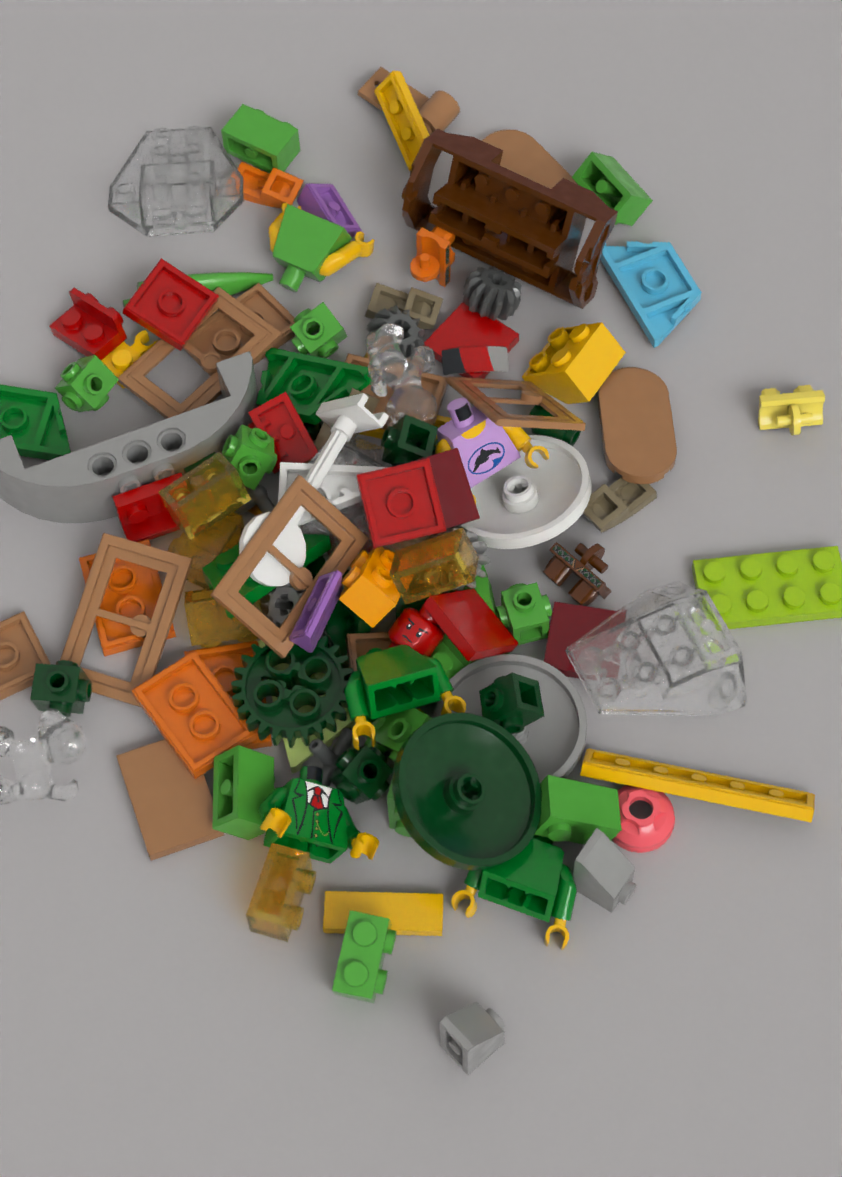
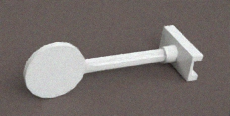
M365 393L323 402L317 410L316 415L331 428L332 434L305 478L316 490L320 487L345 442L350 441L353 434L383 428L389 416L385 412L372 414L364 407L369 398ZM302 506L299 507L272 544L298 568L303 567L306 560V543L302 531L298 527V523L306 511ZM265 512L253 517L244 527L239 540V555L271 512ZM267 551L250 577L263 586L281 587L290 583L289 576L291 572Z

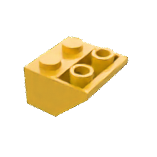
M602 322L587 325L580 324L567 328L559 327L548 336V343L542 351L531 358L529 368L522 375L524 381H531L545 393L566 404L590 402L626 352Z

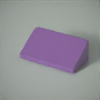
M306 184L297 200L298 205L301 206L303 211L344 227L351 237H354L357 232L362 231L333 184Z
M336 570L319 576L289 637L291 642L309 653L314 651L342 593L343 584L341 582L343 580L340 571Z

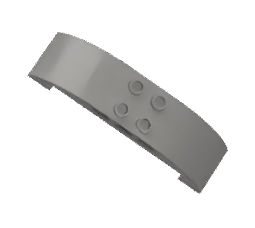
M250 351L216 363L223 399L24 469L12 435L1 438L0 498L20 512L38 519L57 523H88L118 516L112 496L180 472L188 490L184 468L198 462L213 452H216L222 461L223 446L229 435L235 436L241 424L248 427V424L253 422L248 412L258 407L256 404L258 390L253 358Z

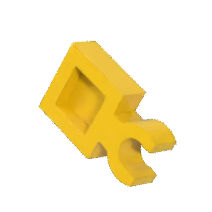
M143 330L135 336L133 345L129 346L123 341L101 361L118 378L158 340L149 346H145L144 344L150 339L148 332ZM117 381V384H118L120 387H122L123 389L126 388V387H124L122 384H120V383Z

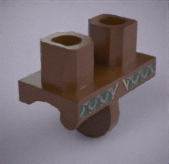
M557 542L550 548L549 551L554 556L546 565L543 573L559 587L571 573L580 578L568 592L578 604L588 606L599 595L605 600L612 592L606 586V583L591 571L595 568L603 574L608 569V565L601 560L605 553V548L597 543L589 549L582 543L578 544L574 551L582 557L580 561Z

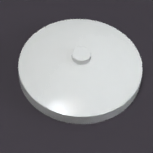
M528 435L531 438L530 443L533 447L543 446L547 449L549 459L545 460L539 452L534 451L531 457L539 467L533 469L526 465L523 450L519 451L521 456L519 459L471 488L472 494L476 498V507L480 519L458 525L456 528H460L464 533L472 531L478 535V541L481 540L486 543L487 547L496 549L530 547L558 536L578 520L587 507L591 496L592 484L588 466L578 450L560 439L543 435Z

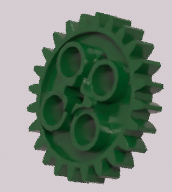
M324 636L318 641L312 653L294 644L287 656L281 658L266 644L263 648L252 644L251 648L254 656H241L242 664L245 668H235L234 673L238 680L231 682L233 693H236L232 696L235 707H240L237 710L239 719H247V730L251 732L258 728V736L261 741L269 734H272L274 746H277L282 738H287L289 748H293L296 738H301L304 745L309 746V736L313 734L323 741L324 728L335 733L337 727L334 719L347 720L344 709L348 708L345 687L351 673L354 672L353 668H348L350 666L348 656H340V646L336 644L328 648V637ZM278 664H289V667L284 670L274 669ZM317 672H322L326 674L321 679L309 678L312 674ZM268 696H275L278 698L275 702L270 704L262 702V700ZM305 705L314 707L312 711L307 713L298 712V709Z

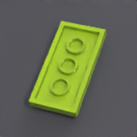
M838 546L693 560L692 572L704 632L842 618V562Z

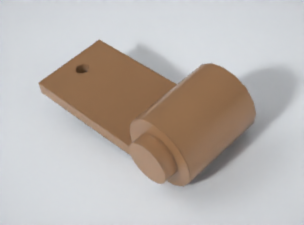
M382 67L358 90L360 97L381 111L383 110L374 90L390 74L389 71ZM407 84L429 135L437 129L444 131L459 115L460 107L450 94L438 90L428 98Z

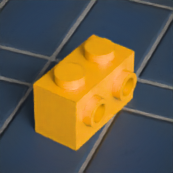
M383 547L374 548L369 553L365 550L361 551L349 566L352 569L341 582L345 587L339 600L372 628L397 605L411 575V571L401 563L400 558L394 552L385 550Z

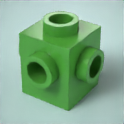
M324 302L313 310L308 308L299 313L294 319V324L290 326L295 335L291 342L301 354L309 353L311 356L328 358L334 354L339 348L337 344L348 337L344 328Z
M96 355L79 358L77 362L70 363L61 372L60 377L62 380L55 389L63 396L62 401L70 409L77 412L96 411L108 401L109 396L107 394L119 379Z
M241 424L235 436L229 435L223 446L222 477L255 490L264 474H270L275 467L277 454L274 452V438L259 428L252 429Z
M537 582L528 585L519 583L512 585L507 590L501 591V606L496 607V614L517 640L518 645L548 638L549 616H552V609L547 594L541 596Z

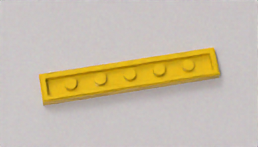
M590 748L586 749L582 762L580 776L812 823L815 805V795L813 793Z

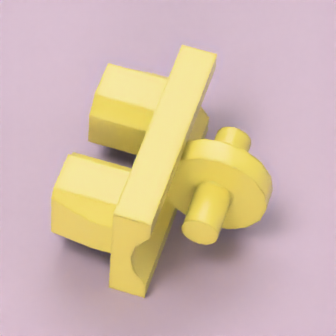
M811 385L798 386L793 390V393L782 394L776 388L763 389L759 396V430L789 428L791 435H800L801 426L823 425V403L825 402L823 390L814 391Z

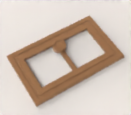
M220 287L213 291L219 295L218 301L200 324L202 325L219 309L254 336L232 356L250 351L253 364L283 337L282 332ZM163 339L156 342L118 377V382L167 419L212 403L222 394L216 363L222 361L218 353L208 352L203 354L188 342L183 349L201 361L205 372L213 374L181 404L145 377L175 349V347Z
M450 376L445 380L446 383L497 426L585 431L586 423L531 381ZM478 388L521 390L522 392L520 399L487 397ZM496 403L540 405L553 416L508 414Z
M298 475L218 583L211 596L278 656L285 658L294 646L289 637L319 576L336 570L340 571L343 576L369 538L308 481ZM300 506L305 508L340 541L314 579L308 569L298 568L272 545ZM267 551L291 572L289 576L291 586L298 591L305 590L279 628L238 592Z
M103 533L60 660L72 661L79 666L81 665L97 616L128 625L134 635L141 638L145 637L130 682L82 668L92 682L93 693L141 707L131 690L153 677L156 673L193 559ZM116 558L167 573L152 619L143 614L137 615L132 619L100 609Z

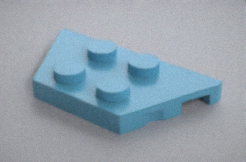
M627 241V246H606L605 243L600 260L651 345L655 348L662 343L701 299V291L670 242L645 244Z

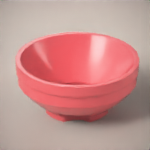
M628 785L621 787L618 790L621 831L612 839L613 842L630 852L644 853L658 849L666 843L674 829L675 815L670 799L663 792ZM635 801H645L652 807L653 812L648 818L638 819L630 813V805Z

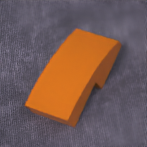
M241 161L229 184L227 193L256 204L281 208L283 203L293 205L304 180L274 167L269 174Z

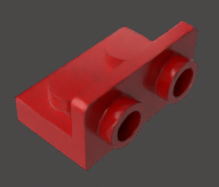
M73 288L69 291L74 305L50 325V329L54 336L86 357L96 355L102 360L127 339L122 326L123 318L113 307L107 308L100 304L92 294H84L78 289Z
M287 392L248 412L253 421L248 424V427L252 429L259 428L274 438V452L277 454V461L272 470L274 474L280 472V462L309 463L319 456L320 453Z
M181 472L112 496L118 519L127 540L134 542L147 539L152 540L197 523L196 515L189 500L187 486Z

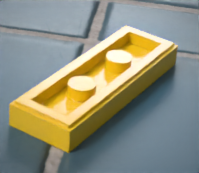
M393 70L374 92L409 171H411L414 159L429 133L402 72Z
M325 891L323 932L345 934L349 912L352 910L389 918L392 924L391 930L397 931L396 935L442 936L443 894Z

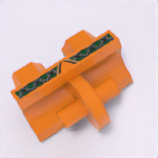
M437 226L431 232L423 227L417 232V256L410 263V273L416 280L428 282L436 279L439 285L443 287L450 282V266L455 261V253L451 249V244L455 240V235Z

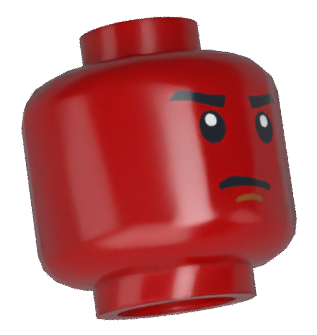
M424 606L419 611L408 607L403 610L388 631V637L392 641L389 647L408 645L421 655L430 657L442 641L444 632Z

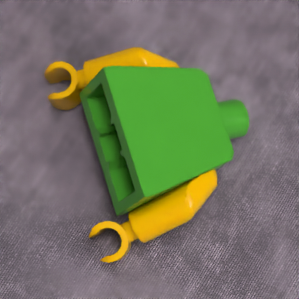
M283 203L281 206L282 213L268 227L270 250L273 253V258L286 268L279 284L293 292L298 291L305 276L322 282L326 276H331L357 257H369L373 253L374 239H371L369 242H363L365 234L359 231L355 234V240L351 241L352 237L344 227L303 211L301 206L296 208L288 203Z

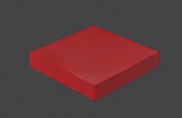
M161 258L126 304L122 314L181 351L214 307L219 295Z
M462 302L424 342L423 351L441 363L442 351L448 349L498 346L506 347L509 352L519 342V334L497 319L492 321L489 317H481L479 313L469 311V306ZM468 372L458 374L466 378L484 379L490 372Z
M429 458L356 475L373 549L447 531Z
M475 589L433 595L423 604L427 612L467 661L510 653L519 644Z

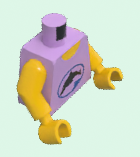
M466 398L455 399L447 405L452 420L440 426L437 431L438 443L435 448V454L458 448L470 488L521 457L519 451L521 450L525 453L526 465L533 469L539 467L531 457L534 451L539 452L545 460L549 459L547 449L543 446L533 447L530 443L531 438L521 427L497 426L475 406L471 408Z

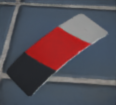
M481 346L443 350V374L508 372L507 348Z

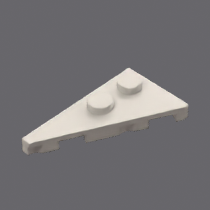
M280 462L278 502L298 475L304 479L306 478L313 464ZM332 465L317 491L338 510L361 502L356 475L388 467ZM306 510L298 526L316 519Z

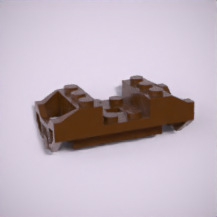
M440 129L435 130L426 137L414 159L410 177L402 192V199L404 200L402 216L406 225L417 231L423 227L430 232L435 226L440 227L455 235V240L451 247L501 271L504 270L505 273L513 275L583 309L595 296L598 286L596 277L604 245L615 225L618 211L609 208L593 191L567 179H561L550 189L500 166L503 150L475 137L446 133ZM444 151L453 155L448 182L434 193L432 204L437 205L435 207L431 205L428 193L434 166L441 152ZM586 218L595 221L575 263Z

